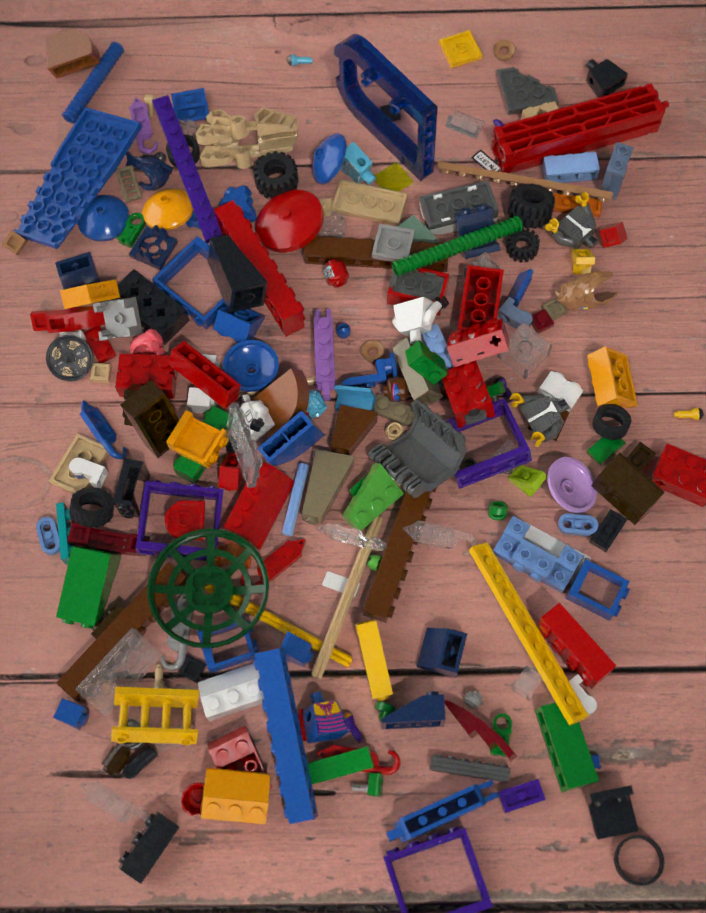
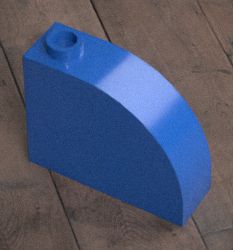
M300 411L257 449L269 464L281 465L303 454L325 434L303 411Z

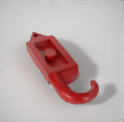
M306 539L288 540L263 561L266 566L269 582L302 557ZM258 566L257 572L260 580L253 585H263L262 574ZM243 575L240 578L241 586H245Z
M331 744L330 747L317 751V754L323 759L359 748ZM370 750L375 767L360 772L392 775L399 770L401 760L395 751L388 750V754L394 757L395 763L391 767L380 766L377 753Z

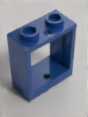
M585 559L566 599L610 621L613 616H618L622 607L619 603L621 598L626 599L630 591L627 588L630 581ZM588 572L620 587L610 609L578 593Z
M233 623L224 629L212 631L211 637L240 628L237 623ZM253 629L245 635L249 653L216 663L212 648H202L209 672L214 673L256 658L255 653L259 649L256 639L252 640L250 636ZM197 631L200 643H202L203 631Z

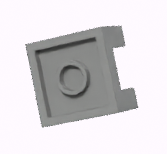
M136 297L93 304L95 313L103 312L107 329L98 332L100 341L116 337H130L143 333Z

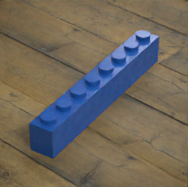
M284 647L255 653L254 666L260 676L258 687L260 691H263L264 696L262 707L264 712H267V731L271 733L273 741L271 742V751L273 755L275 754L277 761L275 763V771L277 776H280L281 781L279 792L285 801V806L283 807L284 816L288 819L289 824L314 820L318 816Z

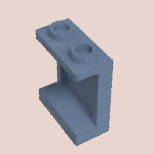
M616 142L601 186V190L613 192L612 199L614 200L617 199L633 151L632 146Z

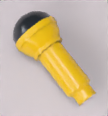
M696 407L691 410L674 412L673 415L677 418L701 420L704 412L701 408Z

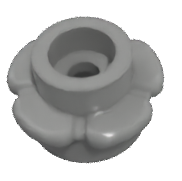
M474 690L466 692L464 702L468 706L478 709L480 705L484 704L481 700V694Z

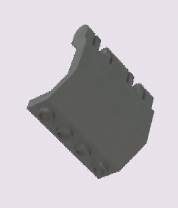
M418 399L411 403L415 418L410 430L390 444L380 443L368 453L369 458L375 463H380L393 480L399 485L404 484V489L413 498L419 497L426 491H432L454 476L467 451L465 436L460 431L457 432L449 422L446 423L438 413L432 412L427 404L421 403Z

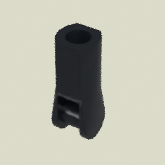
M149 745L124 767L122 771L123 776L127 779H133L142 769L146 768L156 759L158 754Z

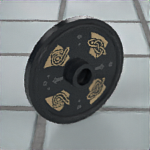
M64 335L58 337L49 345L46 352V363L50 372L58 379L77 381L86 376L91 370L93 352L89 344L82 338L74 335Z

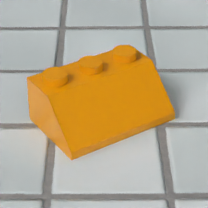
M606 346L587 355L597 405L600 407L605 404H616L623 408L638 406L627 355Z
M207 767L201 804V818L266 824L270 774Z

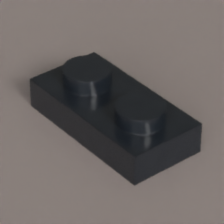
M610 509L589 542L602 551L607 552L628 519Z

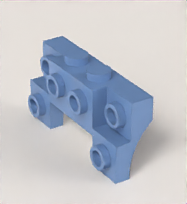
M513 516L493 550L495 556L511 564L512 568L516 571L527 573L535 582L540 583L541 581L558 592L563 593L583 554L565 546L559 558L525 540L524 537L531 525Z

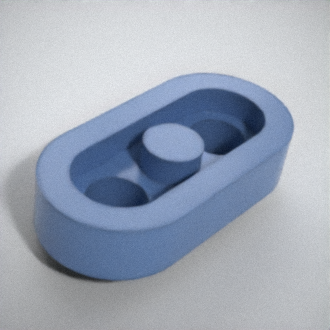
M567 513L560 517L558 529L567 535L592 536L598 529V522L589 515ZM564 523H569L571 527H565ZM584 525H589L590 529H585Z
M50 517L41 518L36 524L41 549L47 555H56L60 552L57 524ZM46 527H51L49 531H45ZM51 544H55L53 549H50Z

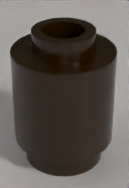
M117 743L101 764L104 765L102 770L112 777L115 773L119 775L130 759L131 751Z

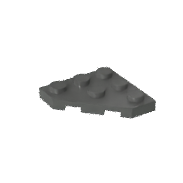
M515 67L497 70L496 75L508 115L522 113V110L528 107H535L554 101L558 106L559 101L555 88L550 85L547 87L539 83L540 80L520 73L519 69Z

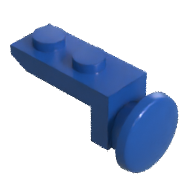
M389 352L390 358L376 360L377 374L347 378L341 382V386L375 388L377 384L386 383V374L392 373V377H397L398 369L394 353Z

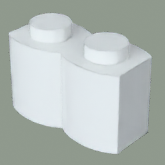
M553 371L549 373L538 390L539 395L550 396L554 404L565 399L570 408L566 410L568 412H571L583 393V389H581L578 383L567 381L563 374Z

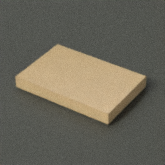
M77 433L49 479V483L72 494L82 490V488H89L91 486L90 480L76 478L69 469L70 462L74 458H82L103 466L109 454L102 444Z

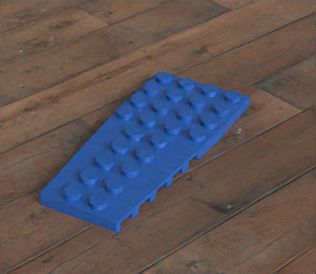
M85 107L50 163L52 167L50 172L44 174V183L41 187H37L35 191L37 195L34 201L28 203L29 210L26 215L21 216V225L18 230L14 229V231L27 240L58 249L117 169L142 129L141 123Z

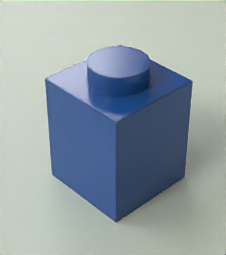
M62 698L53 718L80 730L89 719V710Z

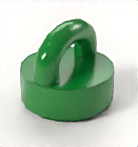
M492 501L489 503L488 516L492 520L499 521L506 518L508 513L507 503L502 501Z
M380 701L376 702L375 710L380 711L378 720L381 722L382 718L396 711L395 706Z

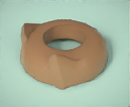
M500 40L494 46L495 57L502 61L511 59L516 51L514 44L509 40ZM503 48H507L509 50V53L506 55L500 54V50Z
M376 340L368 341L361 347L362 357L371 364H374L376 360L381 359L385 354L383 344ZM372 349H376L378 351V353L373 356L368 354V352Z

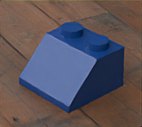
M224 306L217 312L213 330L217 331L221 336L233 338L237 343L252 340L263 323L265 315L252 309L229 313L227 307Z

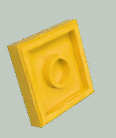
M470 30L439 39V45L451 68L482 59V53Z

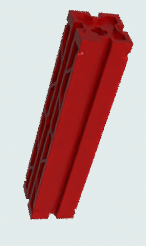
M649 83L643 87L631 88L507 123L504 126L494 127V140H492L491 150L495 159L498 160L501 172H519L542 165L544 157L581 154L616 144V142L620 143L648 135V133L658 132L666 111L665 108L669 107V102L658 100V91L654 89L652 83Z

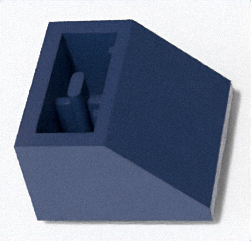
M90 252L55 262L64 290L100 282L97 268Z
M427 628L417 668L456 678L467 633L448 628Z

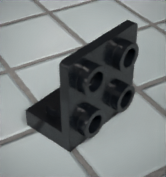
M632 785L591 793L585 796L597 840L629 834L639 830L630 796L634 794Z

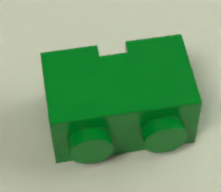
M420 340L405 351L408 366L433 385L448 374L444 359L435 352L430 351L429 347Z

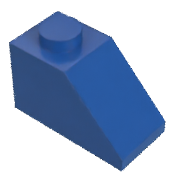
M287 631L280 648L284 647L287 661L305 668L307 663H311L314 656L312 645Z

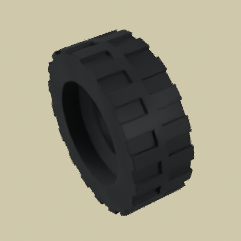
M82 488V490H78L72 495L70 503L71 518L77 524L79 523L81 526L89 528L104 526L113 518L114 498L106 490H101L100 488ZM96 504L101 506L102 509L89 511L82 508V506Z

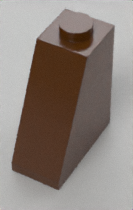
M340 405L330 446L331 452L351 456L377 423L378 412Z

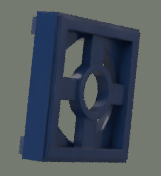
M154 225L153 228L146 226L130 251L129 256L161 270L178 241L170 237L163 227L159 229L158 225ZM150 237H157L153 243L148 244L144 242ZM163 240L165 241L167 246L166 251L162 250L160 247V244ZM140 247L147 249V252L144 254ZM150 247H159L156 253L149 252ZM161 255V256L158 257V258H155V259L152 258L153 256Z

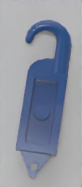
M83 400L79 415L97 441L101 442L111 457L115 459L126 458L128 451L125 447L122 448V454L113 448L112 445L116 442V434L99 409L92 407Z

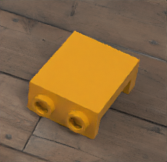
M186 410L166 443L170 450L210 468L218 460V453L221 448L227 445L229 438L225 429L222 428L220 431L194 418L193 413Z

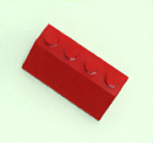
M258 460L223 526L224 530L235 533L248 541L253 547L261 550L293 488L294 481L276 467Z

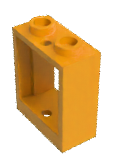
M116 279L60 291L64 309L120 298Z

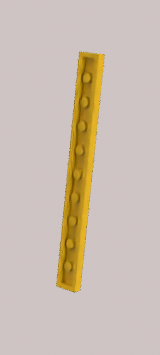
M488 542L472 546L469 550L470 554L569 726L585 720L589 716Z

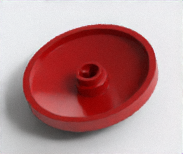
M290 190L275 196L262 208L256 220V232L261 239V243L267 249L278 253L292 252L306 246L317 236L324 222L323 206L314 194L305 190Z

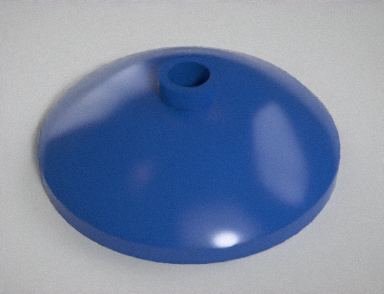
M339 133L328 136L314 152L312 171L315 181L319 184L330 182L336 176L344 161L347 142L345 137Z
M98 195L79 219L77 225L85 237L93 241H109L122 234L130 214L126 204L118 197Z
M246 340L237 343L226 353L223 360V371L241 385V391L255 392L268 387L275 380L279 371V361L276 352L268 344L258 340Z

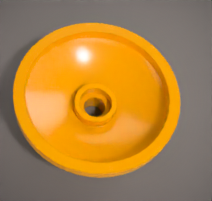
M168 188L160 190L148 198L143 206L142 215L144 216L145 223L151 228L154 225H158L159 229L163 227L165 230H171L187 222L194 210L186 191Z

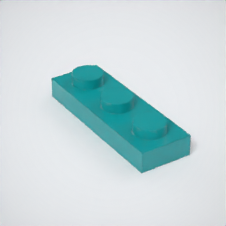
M62 502L56 503L60 557L65 564H68L72 546H74L67 541L71 528L69 520H72L70 508Z

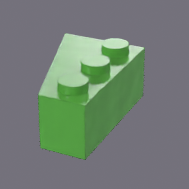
M380 463L372 465L369 474L361 483V487L342 515L354 531H362L404 494Z

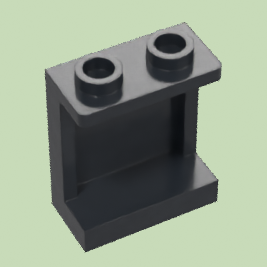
M126 458L123 461L113 503L121 516L127 519L139 518L140 515L132 499L137 480L149 481L150 474L143 461Z

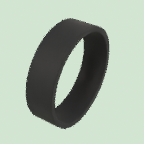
M634 835L619 843L614 854V864L623 880L635 886H644L655 882L661 876L664 869V855L654 840L643 835ZM630 839L645 840L657 851L659 857L658 872L653 879L646 883L632 881L620 868V849Z

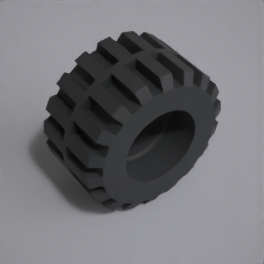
M274 151L272 154L268 152L266 156L262 155L260 157L261 160L256 161V165L253 168L255 184L261 195L264 194L265 198L271 197L272 199L286 191L297 189L299 183L297 164L294 159H291L290 155H285L284 152L278 153V151ZM275 173L283 174V176L280 178L269 177L270 175Z
M519 185L511 192L508 217L518 216L523 223V227L528 229L542 228L543 225L546 226L550 222L549 220L552 219L555 196L552 195L553 193L548 188L541 185Z

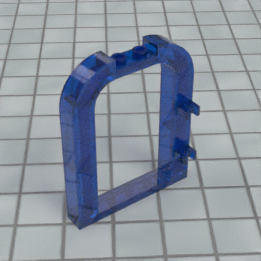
M358 34L350 35L337 44L334 49V55L339 59V75L335 77L339 93L354 117L421 182L434 172L438 106L367 39ZM357 65L364 71L360 74L363 78L360 82L365 87L375 82L392 98L389 102L392 107L389 110L394 115L403 109L418 123L417 145L365 95L358 82Z

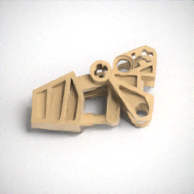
M264 107L254 114L255 121L246 122L245 117L242 115L232 117L224 110L218 109L211 111L206 116L207 122L211 125L201 124L196 132L198 144L206 145L200 154L202 166L226 165L236 159L237 167L246 169L251 167L252 157L266 156V153L270 152L272 154L274 151H278V153L284 152L285 154L293 151L298 137V123L296 116ZM257 130L258 144L238 146L240 140L249 135L248 131Z

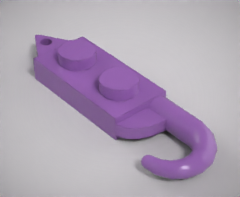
M135 97L132 106L129 108L132 120L140 122L142 125V129L136 137L137 146L142 153L151 154L157 150L158 142H155L154 147L150 149L145 148L144 141L150 139L153 133L146 103L143 104Z

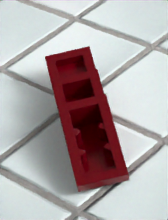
M448 700L444 701V704L471 739L479 734L490 750L498 745L511 762L517 758L515 752L485 722L466 709Z

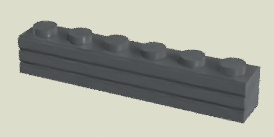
M435 754L431 757L430 771L506 783L510 780L511 768H508V765L500 764V766H495V763L491 762L482 764V761L478 760L469 762V759L465 758L456 760L453 756L443 758L440 754Z

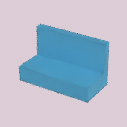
M335 385L334 389L338 394L335 406L337 411H339L340 405L374 411L376 396L371 388Z

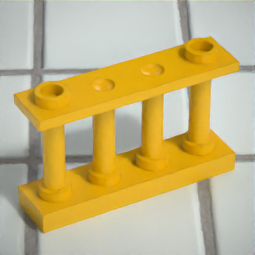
M115 687L114 705L120 706L119 727L112 726L111 742L169 743L186 746L197 744L198 729H191L192 708L198 707L199 690ZM129 706H141L140 727H127ZM150 707H162L161 728H149ZM171 707L183 708V729L170 728Z

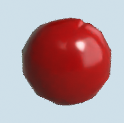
M202 782L192 783L183 791L181 798L182 808L190 816L201 815L204 783Z

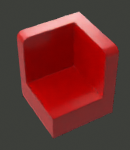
M623 222L605 226L599 231L604 248L621 244L627 240Z

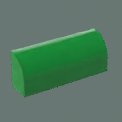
M556 702L540 706L536 709L535 714L561 793L598 782L599 779L580 723L577 722L569 726Z

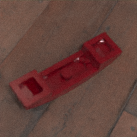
M75 522L71 524L67 540L70 543L110 553L146 556L136 554L138 534L130 533L128 535L89 528ZM145 536L144 542H149L150 536Z

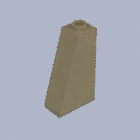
M409 338L401 339L393 347V351L414 401L418 399L421 403L431 406L445 395L438 382L433 385L408 366L405 351L413 344L410 343Z
M316 450L302 511V518L306 523L311 525L323 523L354 467V456Z

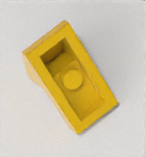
M572 249L573 274L591 273V265H595V256L591 250Z

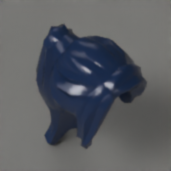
M127 151L125 154L127 157L126 166L132 165L148 176L150 184L142 181L138 182V185L144 190L155 191L163 187L168 181L169 175L172 174L173 169L171 166L157 158L136 157L130 151Z

